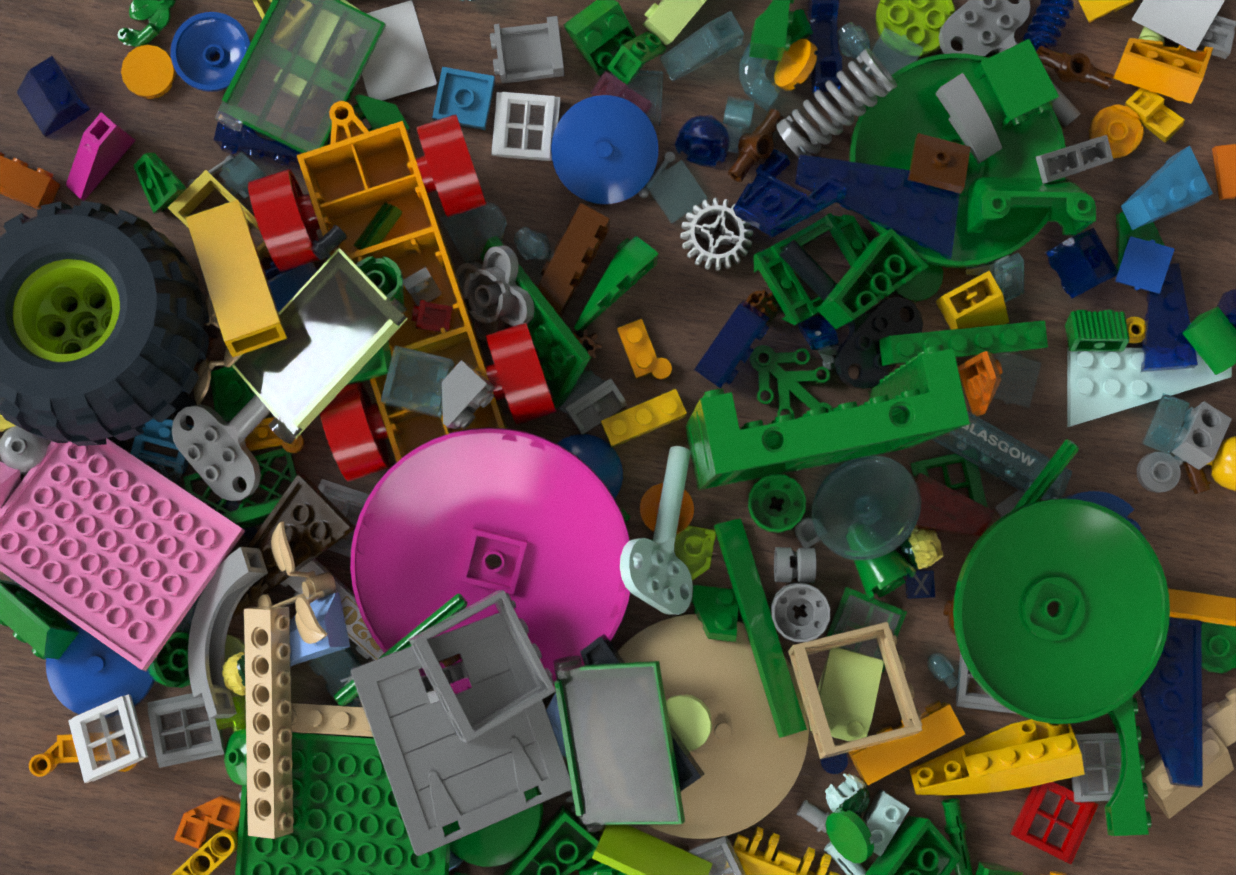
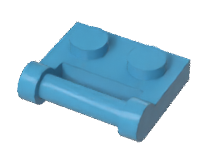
M153 418L144 424L145 427H143L144 433L135 436L130 454L140 461L143 460L174 468L175 472L184 474L188 467V461L180 451L177 458L144 450L145 442L178 450L172 436L173 420L165 419L161 423ZM187 424V426L191 429L194 427L192 425Z

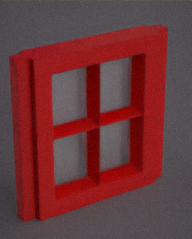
M1055 782L1032 786L1010 834L1072 864L1099 804L1093 801L1074 802V792Z

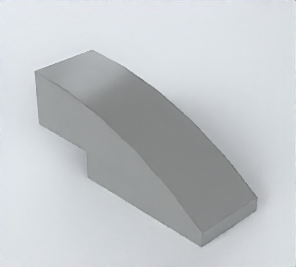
M962 73L941 86L936 96L951 116L948 120L965 145L971 147L970 152L978 164L1001 150L1002 146L991 120L965 75Z

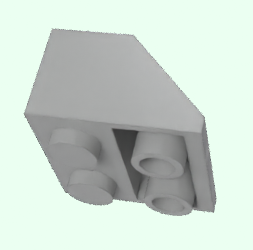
M462 360L442 381L443 423L447 427L459 430L461 427L465 429L475 418L473 413L480 406L484 408L494 398L492 392L496 389L472 365Z

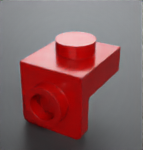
M420 299V305H414L411 321L417 322L416 329L441 333L440 329L445 328L449 332L453 307L430 303Z

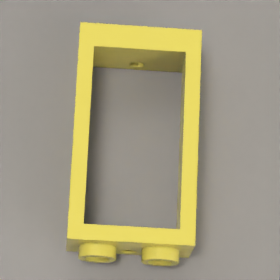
M205 170L168 209L188 227L186 217L215 188L229 202L237 199ZM241 204L246 218L260 231L256 218ZM263 241L257 247L261 260L264 257L268 258L271 256Z

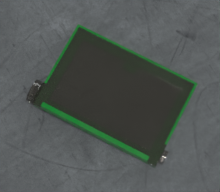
M567 656L554 660L553 665L556 674L554 685L576 816L580 817L581 825H586L588 832H596L602 830L603 825L683 824L685 816L659 661L582 665L581 656Z

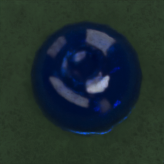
M700 115L690 118L682 125L675 142V147L679 154L683 151L688 155L686 160L700 166L713 167L716 166L718 161H721V164L725 161L730 145V137L727 128L715 117Z

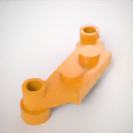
M109 731V734L111 735L116 731ZM103 732L88 733L91 743L105 737ZM72 734L57 735V742L45 753L32 757L29 762L30 772L34 776L42 777L50 774L60 763L79 762ZM119 738L111 740L116 759L130 754L128 745ZM106 742L92 748L95 761L111 760ZM137 763L132 764L119 771L126 772L128 770H131L136 766Z

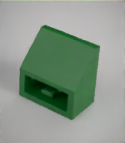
M596 0L563 24L574 46L598 76L609 70L607 67L621 46L636 37L620 4L615 0Z

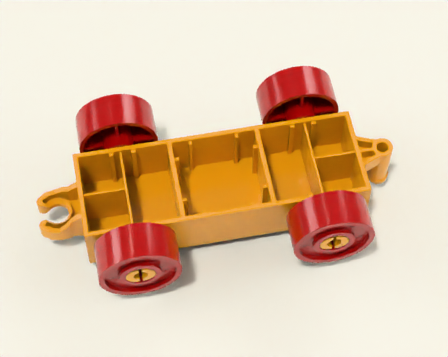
M338 101L331 106L329 111L332 120L330 145L297 155L309 192L308 194H303L291 169L248 182L250 201L266 247L279 271L284 272L320 260L311 251L313 241H319L317 230L321 229L324 236L334 225H337L346 234L347 239L330 253L331 256L340 248L355 264L371 256H374V258L388 257L397 263L402 272L403 280L426 267L441 291V296L430 303L453 307L449 332L445 328L440 329L441 333L416 329L417 322H413L411 319L413 307L417 304L403 284L404 315L408 319L389 339L394 372L370 379L377 403L372 404L362 382L346 385L320 413L332 454L342 475L348 482L390 468L389 455L385 443L387 438L390 440L396 462H398L417 447L452 432L489 427L508 429L499 401L503 399L507 400L516 425L556 413L526 322L486 335L494 364L486 365L429 194L434 191L438 192L447 218L487 205L456 114L416 127L425 154L417 158L411 137L403 121L369 132L358 118L353 107L348 102ZM384 202L394 205L402 211V215L380 244L362 250L353 246ZM341 270L336 275L351 324L374 317L373 314L351 298L347 290L350 278ZM462 360L472 365L496 389L492 392L494 398L484 408L480 406L473 413L475 418L465 429L461 427L459 430L447 427L443 423L442 381Z

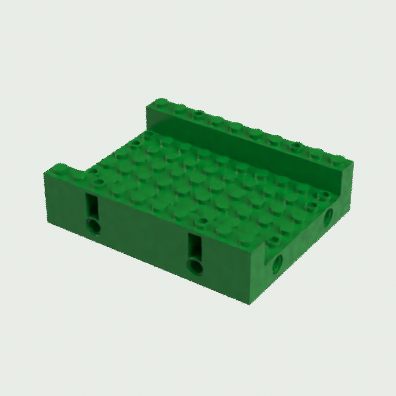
M943 345L923 349L924 352L918 353L910 361H906V364L895 369V372H891L884 379L879 380L880 383L868 391L869 401L864 402L859 407L857 406V401L838 405V407L833 408L828 413H826L825 408H818L806 411V414H803L798 419H795L794 414L778 416L768 425H763V421L758 420L744 423V426H741V429H739L732 392L724 394L723 389L704 392L705 395L703 398H700L685 426L697 489L703 490L763 478L772 474H783L904 450L969 425L970 422L954 349L943 350Z

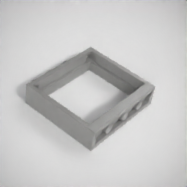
M499 590L408 639L460 741L465 743L472 741L556 691L553 686L552 673L548 668L544 669L540 661L542 654L535 643L531 644L527 636L529 633L528 626L522 618H518L514 610L516 608L515 601L511 600L509 594H506L504 590ZM495 604L537 687L471 725L428 640Z

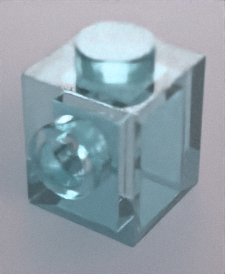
M242 151L234 159L228 160L223 165L222 172L219 174L225 180L223 186L233 196L239 193L244 199L249 195L248 182L266 176Z

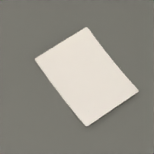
M1143 0L1132 20L1192 51H1196L1225 0Z
M407 1L366 13L386 24L362 73L368 97L383 101L436 85L437 82L413 2ZM363 29L357 35L353 34L351 36L355 52H357L367 33Z

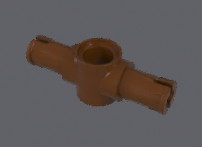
M1040 46L1036 52L1042 64L1053 68L1054 72L1057 73L1063 82L1078 81L1083 84L1088 82L1103 90H1107L1112 84V81L1109 80H1112L1114 75L1094 67L1088 56L1083 53L1074 55L1065 52L1058 53L1045 48V46ZM1071 64H1074L1076 67V73L1072 70Z
M770 109L760 126H756L752 133H744L740 137L738 143L739 157L727 172L734 181L742 182L752 165H756L760 158L766 159L772 154L774 149L773 134L777 129L776 125L784 119L779 111Z

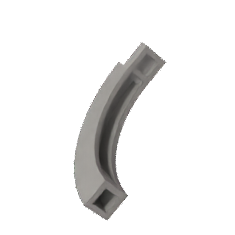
M240 547L231 553L219 565L214 576L203 590L194 612L188 644V670L193 696L203 697L209 719L230 718L237 714L231 692L225 686L224 677L222 676L223 664L225 662V643L231 618L241 598L256 581L268 574L259 548Z

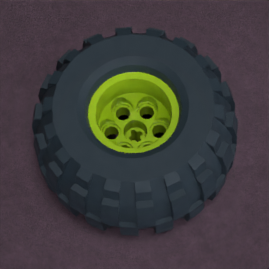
M81 201V206L74 205L72 209L68 204L57 202L42 205V209L37 210L38 216L29 218L21 213L5 222L3 227L6 232L0 236V414L5 420L39 438L55 443H68L69 441L78 446L107 444L106 438L113 436L118 440H128L143 434L144 424L154 418L162 423L177 410L172 405L177 396L182 391L188 394L191 393L199 379L198 374L194 371L197 362H200V359L206 360L209 346V335L204 331V323H209L206 297L200 291L199 279L186 258L165 234L156 231L149 222L121 209L117 214L110 206L102 203ZM102 299H106L104 306L96 309L97 303ZM78 302L77 308L72 312H68L70 305ZM65 327L64 334L56 337L57 331ZM81 348L80 352L73 353L74 350Z

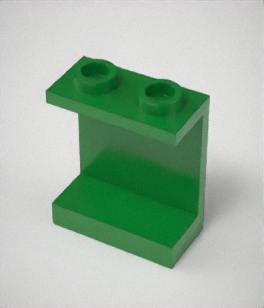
M1030 39L980 62L974 70L979 80L987 78L1007 117L1001 123L1003 127L1013 124L1014 127L1019 126L1029 120L1028 116L1035 112L1038 115L1046 113L1053 108L1052 104L1059 97Z

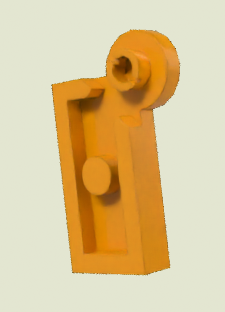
M642 319L617 328L636 379L649 373L660 380L669 377L672 371L671 363L665 358H657Z
M276 417L263 419L245 439L246 446L250 451L282 445L287 452L297 453L304 446L303 437L299 435L295 438L285 424Z

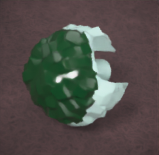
M844 773L845 782L840 784L838 788L831 784L825 790L827 804L833 812L843 808V811L850 810L860 817L861 813L868 809L870 801L869 792L864 781H861L855 775Z

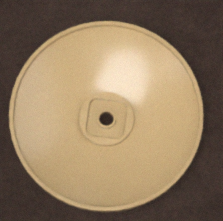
M696 614L682 615L659 621L646 627L624 643L617 652L625 663L659 661L665 700L675 695H693L702 700L709 708L712 720V731L707 741L698 749L689 751L705 774L681 791L685 822L683 824L647 825L678 837L709 839L742 831L766 817L780 804L794 785L801 771L808 745L809 720L794 670L786 657V664L807 730L779 738L743 623L737 621L736 642L713 640L707 638L703 630V624L698 620ZM636 677L650 696L648 678ZM595 690L590 708L589 730L596 766L604 783L617 801L624 808H635L633 799L629 797L626 789L628 784L624 772L619 768L606 730L608 725L604 713L600 712L597 703L599 699ZM668 801L660 807H669Z

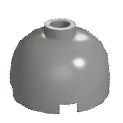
M18 426L11 427L3 433L0 439L1 461L8 467L20 470L21 475H27L31 468L42 461L51 441L39 438Z

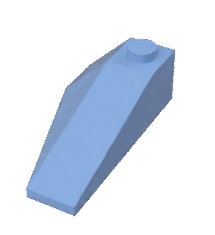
M339 593L324 596L310 603L318 623L328 633L321 641L312 644L304 642L297 629L295 616L290 619V666L350 647Z

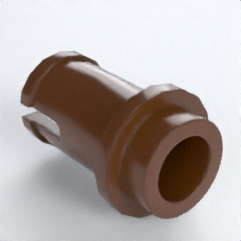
M1189 463L1183 464L1191 484L1189 490H1193L1194 494L1211 490L1209 486L1211 481H1207L1203 467L1198 470Z

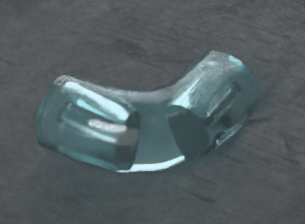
M749 43L739 63V80L745 94L756 105L768 112L778 98L782 88L772 83L765 75V68L769 59L749 57Z

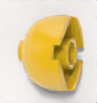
M1236 436L1224 439L1214 460L1207 464L1212 466L1211 475L1214 481L1221 487L1236 491Z

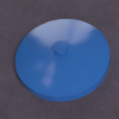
M611 95L589 97L572 106L558 122L551 145L553 165L562 183L579 198L597 204H613L627 200L644 188L656 168L659 149L655 129L647 115L632 102Z
M67 620L66 622L78 631L79 634L59 660L46 658L48 682L57 699L65 707L79 715L128 694L132 697L134 707L137 706L148 695L155 682L148 669L146 671L139 669L73 621ZM119 710L105 715V718L120 715Z

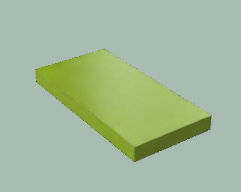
M627 824L606 825L592 857L627 875H709L713 864Z

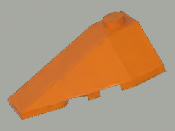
M988 351L982 352L958 366L960 380L974 418L986 413L1002 380L1001 364Z

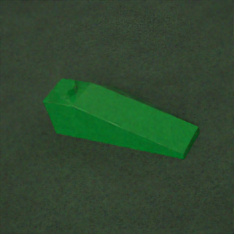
M637 236L631 240L626 238L617 246L618 252L612 259L574 326V331L577 334H580L584 327H588L657 265L658 253L655 249Z

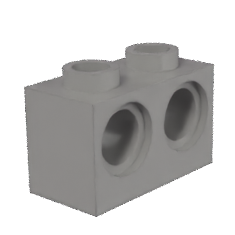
M1205 401L1196 408H1189L1184 414L1182 420L1185 423L1176 432L1173 438L1175 444L1171 451L1198 470L1214 460L1232 420Z

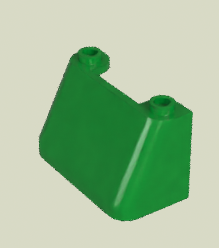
M981 177L974 180L967 191V233H981L986 222L1005 217L1010 211V207L1048 208V221H1055L1060 224L1062 235H1077L1096 221L1095 201L1083 189L1068 179H1057L1043 184L1041 178Z

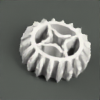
M717 198L713 199L712 206L709 205L707 200H703V210L698 205L693 206V211L696 215L688 212L686 219L689 222H683L681 226L686 231L681 233L680 238L688 240L683 243L682 247L683 249L692 248L687 257L693 258L697 255L698 257L695 261L697 266L701 264L702 260L706 261V270H709L711 263H715L716 271H720L721 263H724L726 269H730V259L734 263L739 264L741 260L738 254L745 257L748 251L744 247H751L752 241L747 238L753 235V231L745 229L751 225V221H742L746 212L741 211L737 214L738 205L736 203L731 209L728 208L727 199H724L722 206L718 205ZM718 215L717 220L713 224L697 225L708 216ZM725 218L735 225L738 236L725 227ZM718 224H720L719 231H721L720 235L723 236H719L715 246H713L714 238H712L713 234L710 235V233H714L717 230ZM695 233L700 234V237L707 240L709 244L708 252L697 243ZM736 244L729 252L715 254L720 245Z

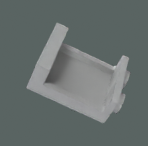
M557 16L547 17V23L508 28H500L499 24H494L495 33H490L492 50L497 49L498 59H493L495 75H500L502 84L564 76Z

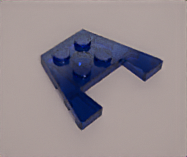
M773 149L772 154L766 159L765 163L760 164L757 168V176L752 183L747 184L733 210L737 217L774 237L845 198L848 195L846 187L827 178L807 196L775 178L791 163L787 155Z

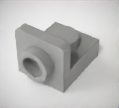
M426 267L403 280L404 286L418 306L420 305V299L431 302L441 296V291Z

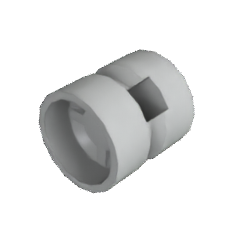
M775 547V582H792L794 578H796L798 583L815 582V548H798L794 552L791 547ZM790 562H795V568H790Z

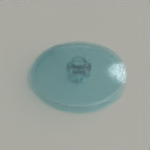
M865 456L852 459L833 470L818 488L812 505L814 529L822 542L832 552L841 557L851 560H870L884 556L899 547L915 528L921 510L919 488L906 468L892 459L882 456Z

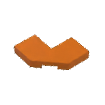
M221 795L185 812L174 840L200 849L204 844L211 824L237 832L241 802Z

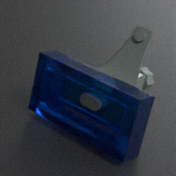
M822 315L810 317L798 323L799 331L811 349L817 350L822 357L823 367H826L828 370L835 368V359L832 355H836L840 346L836 345L838 344V337L832 325Z

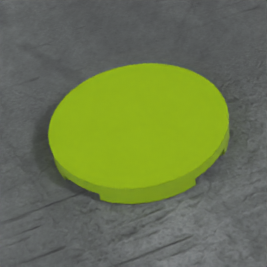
M880 0L876 10V28L885 45L895 53L911 58L925 57L941 49L939 43L940 29L955 12V7L952 0Z

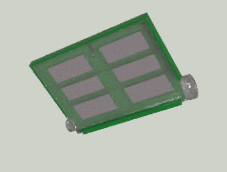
M272 0L222 98V103L214 119L238 132L242 125H245L301 154L326 146L332 129V120L329 115L330 108L338 101L348 102L386 24L340 0Z

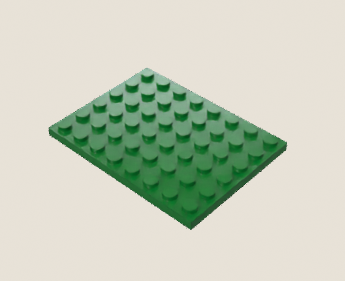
M292 732L293 833L276 839L248 836L247 785H242L235 875H449L451 842L420 856L414 853L375 740L372 737ZM452 823L442 827L444 836L451 834Z

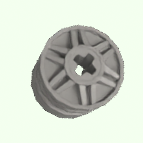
M793 582L783 586L775 594L771 603V616L776 629L783 637L794 642H808L818 638L826 630L830 621V607L826 597L816 587L807 583ZM804 604L806 615L804 617L801 615L797 618L794 617L795 611L793 607L795 605L800 607Z

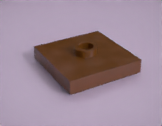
M918 133L915 139L908 180L961 194L965 187L971 147Z

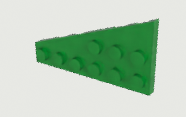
M497 236L488 238L480 255L482 261H484L485 254L490 248L504 246ZM518 264L515 282L517 286L526 290L533 299L534 315L532 320L527 323L546 383L554 396L552 399L554 407L557 408L566 401L591 356Z

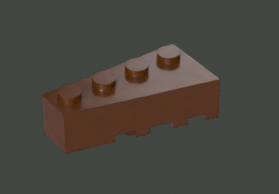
M580 203L576 213L571 217L563 238L561 237L554 248L555 254L551 261H547L541 271L543 276L538 285L534 284L560 318L610 231V218Z

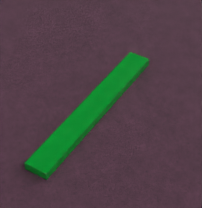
M739 518L714 525L715 532L778 736L782 738L807 730L742 520Z

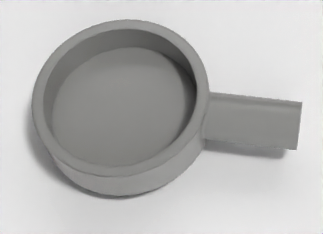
M1165 452L1147 454L1138 463V481L1150 492L1160 493L1169 491L1179 482L1181 475L1180 465L1186 461L1176 455L1173 457Z

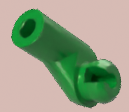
M149 23L142 31L121 28L118 32V39L127 46L139 47L151 42L160 31L153 23Z

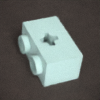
M882 789L879 790L862 818L872 835L869 839L871 844L874 842L873 852L880 857L910 809Z

